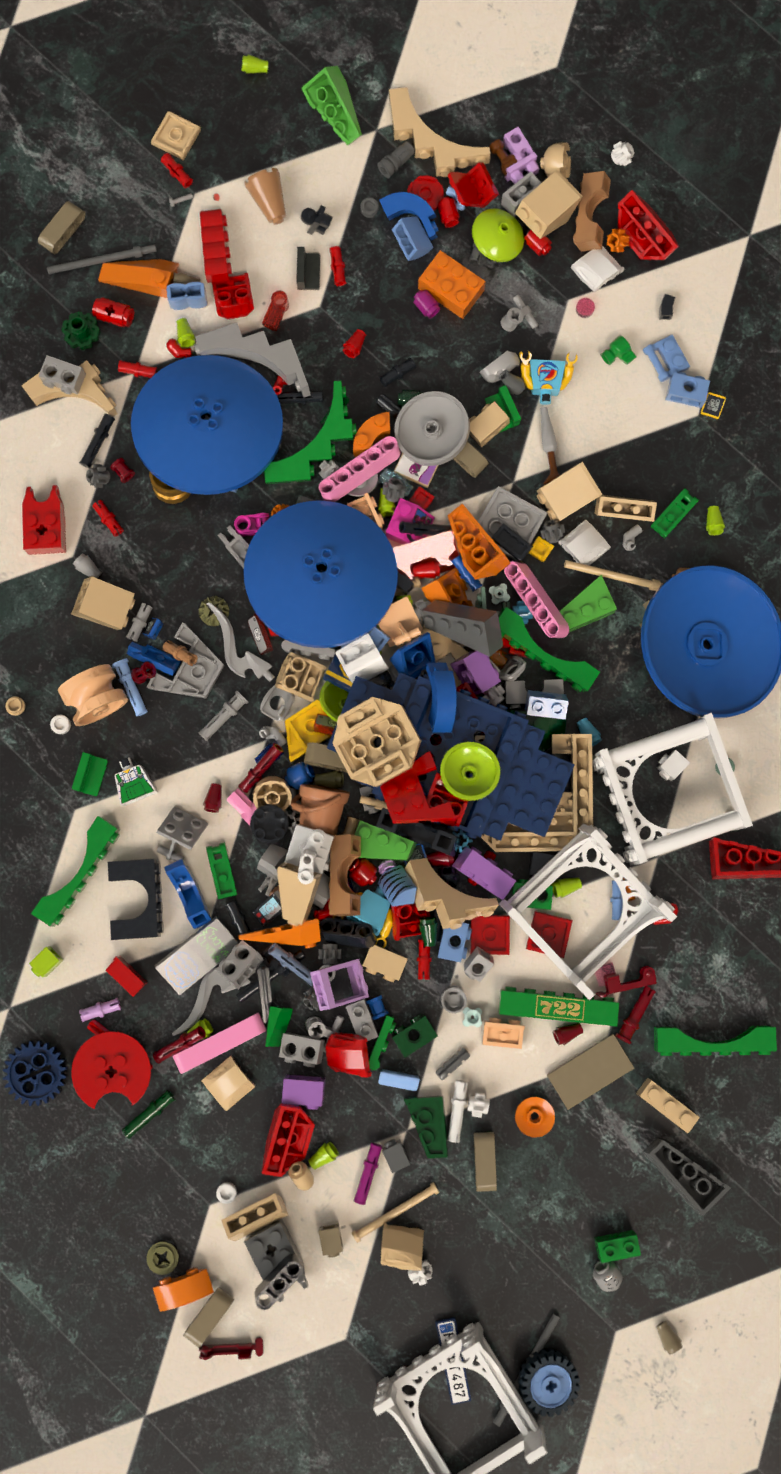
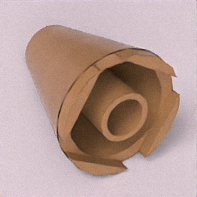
M271 168L273 172H267L266 169L248 177L249 182L245 181L244 184L268 222L277 225L284 221L283 218L286 217L280 173L277 168Z

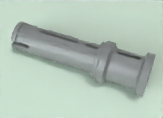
M236 691L235 695L228 702L224 703L221 711L198 733L208 741L231 716H236L237 711L249 702Z

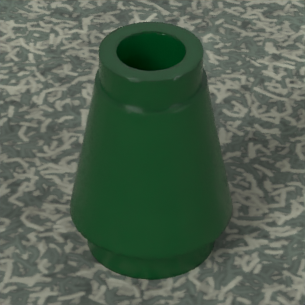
M435 917L420 918V923L418 924L424 946L426 947L436 945L438 922L435 920Z

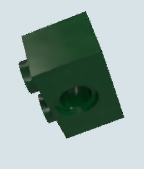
M419 1014L410 1020L411 1024L407 1027L402 1025L393 1031L395 1034L392 1038L405 1058L438 1037L425 1015L421 1017ZM412 1029H416L420 1033L419 1037L415 1040L410 1039L408 1036L409 1031Z

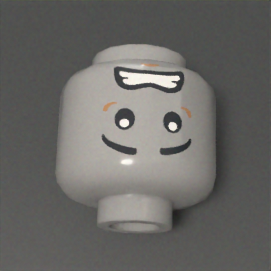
M599 1261L594 1267L593 1278L603 1291H615L619 1288L623 1277L613 1261L606 1263Z

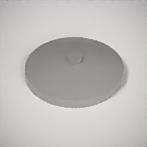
M438 391L425 392L409 400L399 412L395 422V439L400 450L409 460L423 466L441 465L455 458L466 445L470 433L469 417L461 402L450 394Z

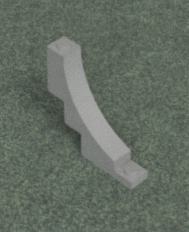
M238 323L195 336L197 344L194 347L197 356L217 355L252 360L276 372L288 385L295 383L297 391L302 392L303 398L310 396L309 386L291 339L269 346L264 331L242 337Z

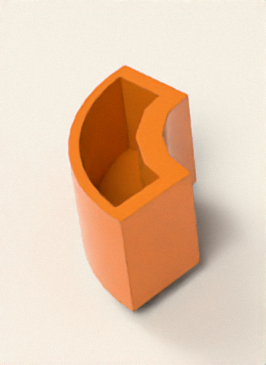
M389 412L377 414L362 424L354 439V457L359 456L385 437L390 436Z
M198 1267L187 1270V1274L180 1277L161 1279L159 1281L160 1284L153 1287L159 1310L166 1311L178 1308L214 1293L207 1269L198 1270Z

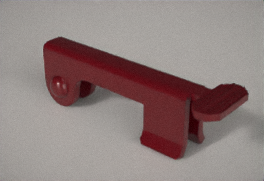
M643 966L640 969V977L638 979L620 983L618 974H606L603 976L606 992L599 991L596 992V995L607 997L609 994L657 984L655 970L649 966Z
M257 1337L255 1344L201 1345L199 1348V1359L208 1360L216 1355L238 1354L239 1360L251 1359L253 1350L260 1357L263 1355V1339Z

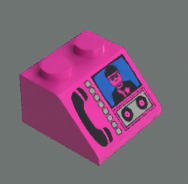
M400 498L386 530V537L389 540L421 552L427 535L415 536L414 534L400 533L399 524L401 521H422L426 524H433L435 517L420 506Z

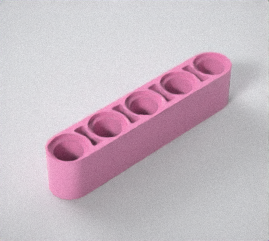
M391 436L385 437L321 481L319 490L323 500L336 502L400 457L397 440Z
M511 561L504 568V573L545 634L551 638L566 637L569 633L568 623L528 565L523 562Z
M258 1012L172 1057L180 1074L260 1035L267 1031V1028Z

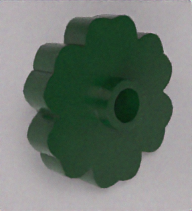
M80 311L70 314L69 320L63 321L61 329L65 335V342L71 348L79 347L81 350L91 348L93 342L99 340L101 333L97 326L96 318L92 317L90 313L83 315Z

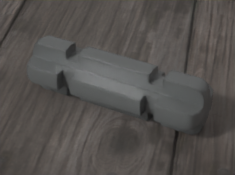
M465 1048L460 1049L457 1052L458 1055L452 1056L444 1063L443 1068L440 1067L436 1070V1074L441 1080L447 1078L449 1072L452 1073L462 1064L463 1060L466 1061L470 1057L469 1052Z

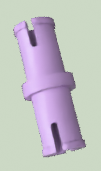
M115 998L104 1003L98 1002L95 1006L79 1010V1013L82 1015L80 1016L82 1022L98 1016L102 1018L105 1017V1014L121 1010L119 999Z

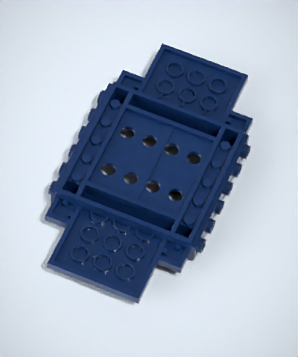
M399 672L392 690L358 676L355 677L340 715L371 697L403 705L421 739L414 761L429 751L434 755L437 770L426 773V780L420 782L426 800L436 773L440 774L443 757L455 745L464 742H476L489 748L497 757L500 765V778L495 789L482 799L468 801L459 827L447 825V828L454 831L464 830L466 831L465 835L474 839L485 834L501 841L507 824L510 823L542 837L546 836L575 764L538 750L546 731L528 725L529 720L525 719V714L517 711L514 714L507 712L508 707L498 703L496 707L489 704L490 700L480 696L477 700L470 697V692L460 689V692L456 691V715L452 732L432 733L428 720L432 705V688L428 675L424 674L423 677L418 676V679ZM337 724L327 746V749L337 752L333 745ZM476 731H483L485 733L484 741H475L474 733ZM433 734L441 736L442 741L439 745H433L430 742ZM377 737L374 740V745L376 748L380 747L382 744V740L380 737ZM356 781L373 788L374 798L385 802L380 786L375 787Z

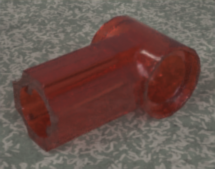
M275 291L271 296V303L262 322V325L267 329L277 331L285 312L289 309V301L285 292ZM279 299L285 300L281 305L276 304Z

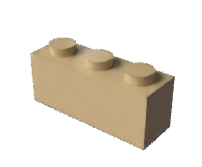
M601 495L596 499L594 513L598 516L654 522L657 502Z
M649 1078L645 1080L636 1093L687 1133L690 1132L700 1118Z
M275 1193L221 1221L227 1238L237 1241L288 1216V1212L282 1196Z

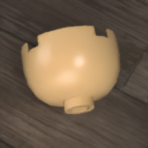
M567 142L555 143L549 146L545 151L544 157H541V169H544L547 177L558 170L566 179L569 178L571 156L568 157L567 151H570Z
M268 776L256 784L253 791V802L256 809L270 804L280 807L285 812L292 802V792L284 779L277 776Z

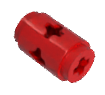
M104 297L101 299L97 298L93 304L92 314L98 320L111 322L120 327L131 326L134 319V309L130 308L129 305Z

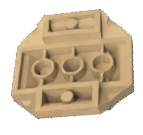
M371 697L338 716L333 745L350 778L375 787L412 768L421 743V739L403 705ZM377 737H380L382 740V744L380 747L376 748L374 745V740Z

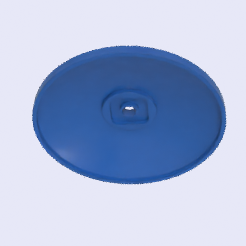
M199 355L171 363L148 380L137 396L133 407L131 432L141 461L160 481L187 493L210 495L238 489L263 473L278 452L283 434V417L280 402L275 391L268 381L255 369L232 358L217 355ZM208 413L211 415V418L204 420L201 416Z
M331 501L302 502L274 514L253 536L244 562V584L247 597L259 619L283 639L312 648L342 646L354 642L372 631L388 612L394 599L398 580L395 554L381 528L362 512L350 506ZM323 564L327 567V570L319 572L316 566Z
M699 566L687 569L668 579L651 598L641 627L642 653L652 680L672 703L696 716L702 717L712 713L714 719L728 718L753 709L773 690L781 674V621L768 596L752 580L728 568ZM704 640H707L710 643L709 650L704 648Z

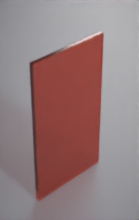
M452 530L393 547L398 573L405 575L411 581L414 580L413 566L432 560L434 562L439 561L440 573L455 568L451 561L459 556Z

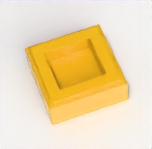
M538 536L529 554L544 563L554 545Z

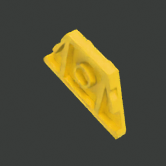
M315 700L285 720L289 760L291 763L306 754L307 743L321 744L333 734L335 728L316 723L318 715L329 717L322 709L319 700Z

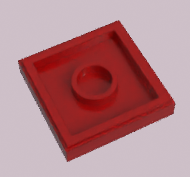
M534 911L531 927L560 958L565 957L573 920ZM528 936L526 949L544 953Z
M477 916L471 919L470 954L478 946L490 955H510V916Z

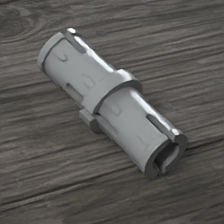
M141 603L136 617L132 619L133 624L126 638L132 639L134 642L138 641L143 627L147 625V618L153 609L151 606Z

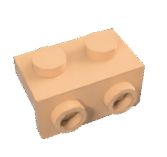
M368 492L364 494V497L347 504V506L368 516L382 530L384 520L380 513H376V502L373 496L369 497Z
M489 1017V1021L484 1020L482 1045L522 1049L525 1026L520 1024L521 1021L509 1020V1023L501 1022L500 1018Z

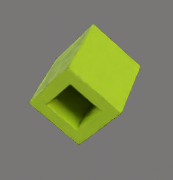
M48 946L29 964L32 966L31 971L36 976L43 978L47 977L63 959L51 946Z

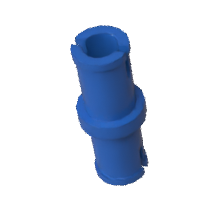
M461 554L451 561L461 574V579L464 578L472 592L482 586L478 579L475 580L463 565Z

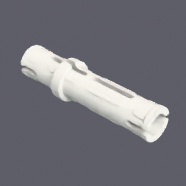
M456 1080L454 1097L451 1099L453 1104L447 1141L459 1143L464 1107L467 1105L466 1091L468 1082Z

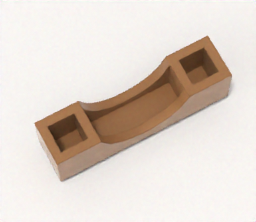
M605 171L583 174V181L580 184L583 197L578 203L579 211L576 217V233L573 236V241L581 252L602 249L604 231L598 223L592 221V216L597 205L609 197L611 180Z
M352 834L335 835L332 841L329 863L330 901L328 906L330 915H360V895L351 890L347 880L350 865L361 856L360 836Z

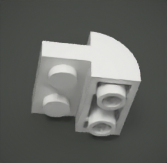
M368 633L335 652L352 684L356 676L369 681L389 669Z

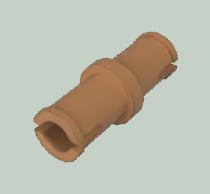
M170 640L163 644V650L173 655L176 660H182L190 666L196 664L198 660L197 655L187 651L186 647L178 646Z

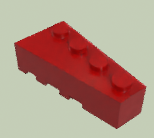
M715 837L709 841L712 879L781 878L780 851L762 849L752 845L748 846Z

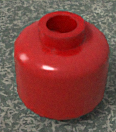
M366 858L355 859L348 869L349 877L359 886L372 885L377 879L376 866Z

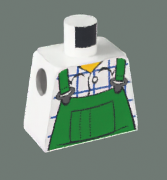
M130 758L119 761L123 771L115 774L119 801L122 806L158 793L142 765L133 766Z

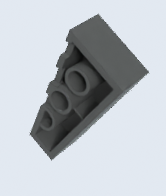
M434 600L422 609L424 626L436 633L489 657L503 646L498 611Z
M656 1138L643 1151L646 1157L696 1214L704 1216L731 1189V1187L718 1180L714 1175L701 1168L697 1163L687 1158L664 1140Z

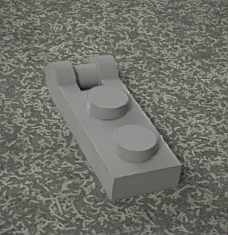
M284 640L281 644L282 649L287 653L293 650L300 651V655L311 657V654L319 655L318 659L330 661V658L334 659L336 652L335 649L306 647L288 640Z

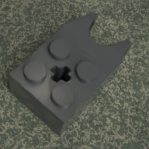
M282 1219L246 1236L244 1243L262 1280L287 1255L296 1254L301 1260L303 1269L297 1282L304 1289L309 1286L305 1276L304 1263ZM269 1245L275 1246V1251H270L268 1249ZM290 1264L288 1268L295 1269L297 1264ZM276 1279L274 1284H281L282 1279ZM283 1295L278 1299L279 1303L283 1301Z

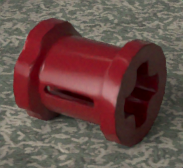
M123 458L117 459L110 466L111 470L115 471L120 477L122 483L128 482L135 475V471L130 470Z
M145 662L141 667H136L131 671V677L137 684H142L147 678L151 679L156 675L155 666L149 662Z

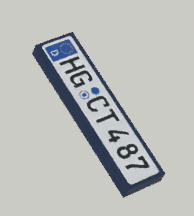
M455 1317L436 1321L440 1347L447 1343L446 1340L451 1335H459ZM460 1351V1353H459V1358H460L461 1361L464 1362V1360H463V1355L461 1354V1351ZM455 1353L451 1358H447L448 1361L452 1362L455 1360ZM452 1367L445 1369L451 1404L455 1405L471 1401L465 1368Z

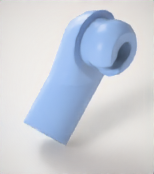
M449 186L446 195L456 199L457 209L464 210L465 206L459 203L454 188Z

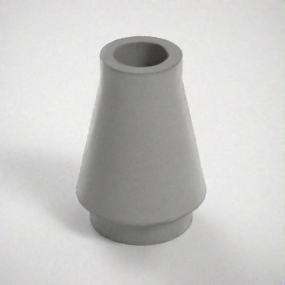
M83 553L73 563L76 570L88 577L98 578L102 574L91 558Z

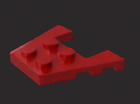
M430 751L414 761L412 768L380 786L393 824L456 820L450 801L432 808L428 806L418 776L437 770Z

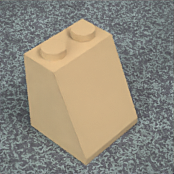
M557 170L521 201L515 214L541 239L568 222L583 196Z
M583 462L536 490L538 500L541 504H545L548 509L547 514L549 518L558 522L602 495Z
M91 576L84 579L71 614L120 630L127 625L129 619L127 616L128 610H131L135 603V599H133L134 593Z
M283 862L277 868L283 919L288 920V924L299 926L309 917L322 874L314 872L313 881L309 884H303L298 879L299 867Z

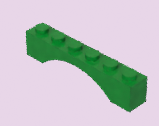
M508 607L501 610L498 615L502 638L504 637L510 641L509 645L515 649L520 648L525 652L524 655L529 659L539 661L541 663L540 666L545 670L555 672V676L558 679L571 683V687L575 691L586 692L590 689L600 671L585 661H564L546 653L530 637L521 616Z
M97 816L87 831L86 855L78 873L62 889L42 897L31 914L50 927L59 925L65 917L63 914L66 909H70L75 903L76 899L74 897L78 892L81 893L86 887L87 883L85 881L89 876L92 877L97 871L98 867L96 865L100 859L104 860L109 852L107 850L111 843L114 844L118 840L120 829L104 818Z
M673 1026L654 1027V1048L656 1052H660L661 1056H672V1052H680L681 1056H691L692 1052H700V1055L704 1056L712 1055V1052H719V1055H731V1052H739V1055H751L753 1051H758L759 1055H771V1051H777L776 1027L751 1026L734 1038L718 1042L693 1039Z

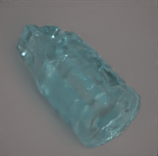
M386 467L378 482L384 484V482H389L391 478L400 479L403 482L402 485L406 486L405 496L407 497L413 486L401 475Z

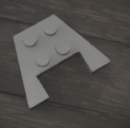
M182 622L174 638L191 647L189 652L196 654L198 657L196 664L190 666L183 661L173 681L156 673L155 677L150 679L147 688L206 699L225 665Z

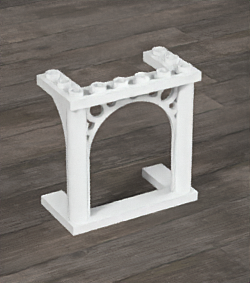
M712 713L704 715L694 722L611 750L607 748L600 750L592 756V769L594 772L597 771L598 775L605 774L602 777L606 787L609 786L610 801L612 805H616L618 810L616 813L619 824H623L625 830L622 832L624 840L630 844V846L624 847L625 851L623 852L626 863H630V866L647 862L649 858L707 838L753 825ZM708 738L734 810L679 829H666L649 822L639 812L633 799L632 784L638 767L645 759L655 753L696 739L700 741ZM629 760V762H631L632 760H635V766L632 767L629 763L625 761ZM619 766L626 767L630 772L629 777L619 776L616 769ZM619 781L626 782L627 788L622 789L621 787H623V784ZM628 801H631V802H632V806H631V807H629V806L627 805V802H628ZM635 818H638L641 822L637 828L636 821H634ZM644 826H648L651 831L650 836L646 840L640 838V830ZM655 831H659L662 834V836H656L657 839L653 840L655 837Z
M583 823L578 828L580 832L508 901L504 899L499 905L590 1000L595 994L585 982L646 926L661 919H667L672 922L677 916L673 913L674 907L668 901L665 902L657 895L654 897L650 893L652 889L644 881L641 883L636 878L638 874L631 867L627 868L623 864L625 860L618 853L614 854L610 850L612 846L606 840L608 836L600 828L598 829ZM590 848H594L596 851V859L593 862L587 860V852ZM581 853L582 861L577 862L576 859L580 857L579 854ZM601 854H602V860H603L604 862L606 861V864L603 865V866L599 863V861H600V859H601ZM576 867H594L609 874L617 883L622 895V913L614 930L571 970L534 931L520 913L566 871ZM616 872L619 873V876L617 878L614 877V873ZM630 886L628 888L630 890H635L636 892L627 893L625 891V887ZM632 896H637L641 899V903L637 906H630L627 901ZM628 910L636 911L634 914L631 912L629 917L627 916Z
M479 1322L467 1325L459 1335L453 1334L447 1338V1343L441 1347L439 1344L429 1350V1354L424 1357L422 1355L418 1356L412 1361L410 1366L399 1368L394 1376L391 1378L385 1377L378 1383L373 1410L377 1416L387 1411L396 1419L429 1474L452 1473L421 1423L418 1410L419 1397L423 1387L432 1376L452 1367L468 1368L485 1377L496 1391L521 1434L457 1474H487L523 1450L529 1464L547 1454L543 1425L541 1422L536 1423L484 1338L483 1328ZM460 1351H461V1354L463 1355L464 1359L467 1360L466 1362H463V1361L460 1360V1358H459V1353H460ZM455 1353V1360L452 1362L448 1361L447 1358H451ZM475 1355L478 1357L476 1361L480 1363L479 1365H474L472 1363L475 1359ZM418 1376H420L422 1378V1381L416 1383L414 1380L418 1379ZM404 1385H411L416 1389V1393L414 1395H407L402 1391V1387ZM405 1400L413 1401L414 1405L410 1407L409 1402L406 1403Z

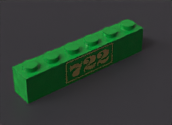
M505 986V990L500 989L498 1014L616 1027L618 1024L619 1002L614 1001L613 997H602V1000H597L593 996L589 1000L584 994L583 998L575 997L574 993L563 992V996L555 995V991L544 990V994L536 993V989L524 988V992L516 991V987Z

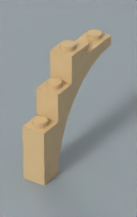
M407 87L389 89L394 140L404 141L413 138L415 158L426 159L433 156L436 177H448V173L454 172L455 167L465 168L470 165H477L479 162L489 163V147L463 146L444 139L434 133L418 116L410 101Z

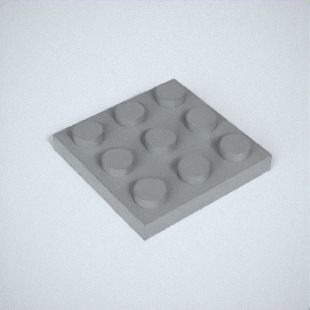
M498 486L478 523L491 538L504 523L531 544L547 516V512ZM497 544V546L503 551V553L506 556L519 562L517 559H515L512 555H510L507 551H505Z

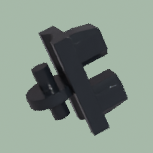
M321 205L317 212L312 208H305L300 216L302 222L306 225H311L307 231L308 234L312 235L316 231L324 235L326 229L329 228L333 217L324 213L326 207Z

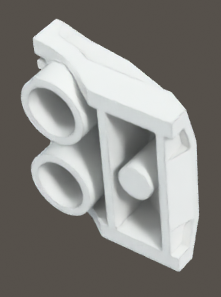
M603 246L600 250H591L571 265L572 270L580 280L592 289L593 292L599 290L603 284L614 279L616 275L621 274L625 269L617 263Z
M584 520L558 542L568 554L570 553L573 559L576 560V563L591 565L611 548L607 541L587 520Z

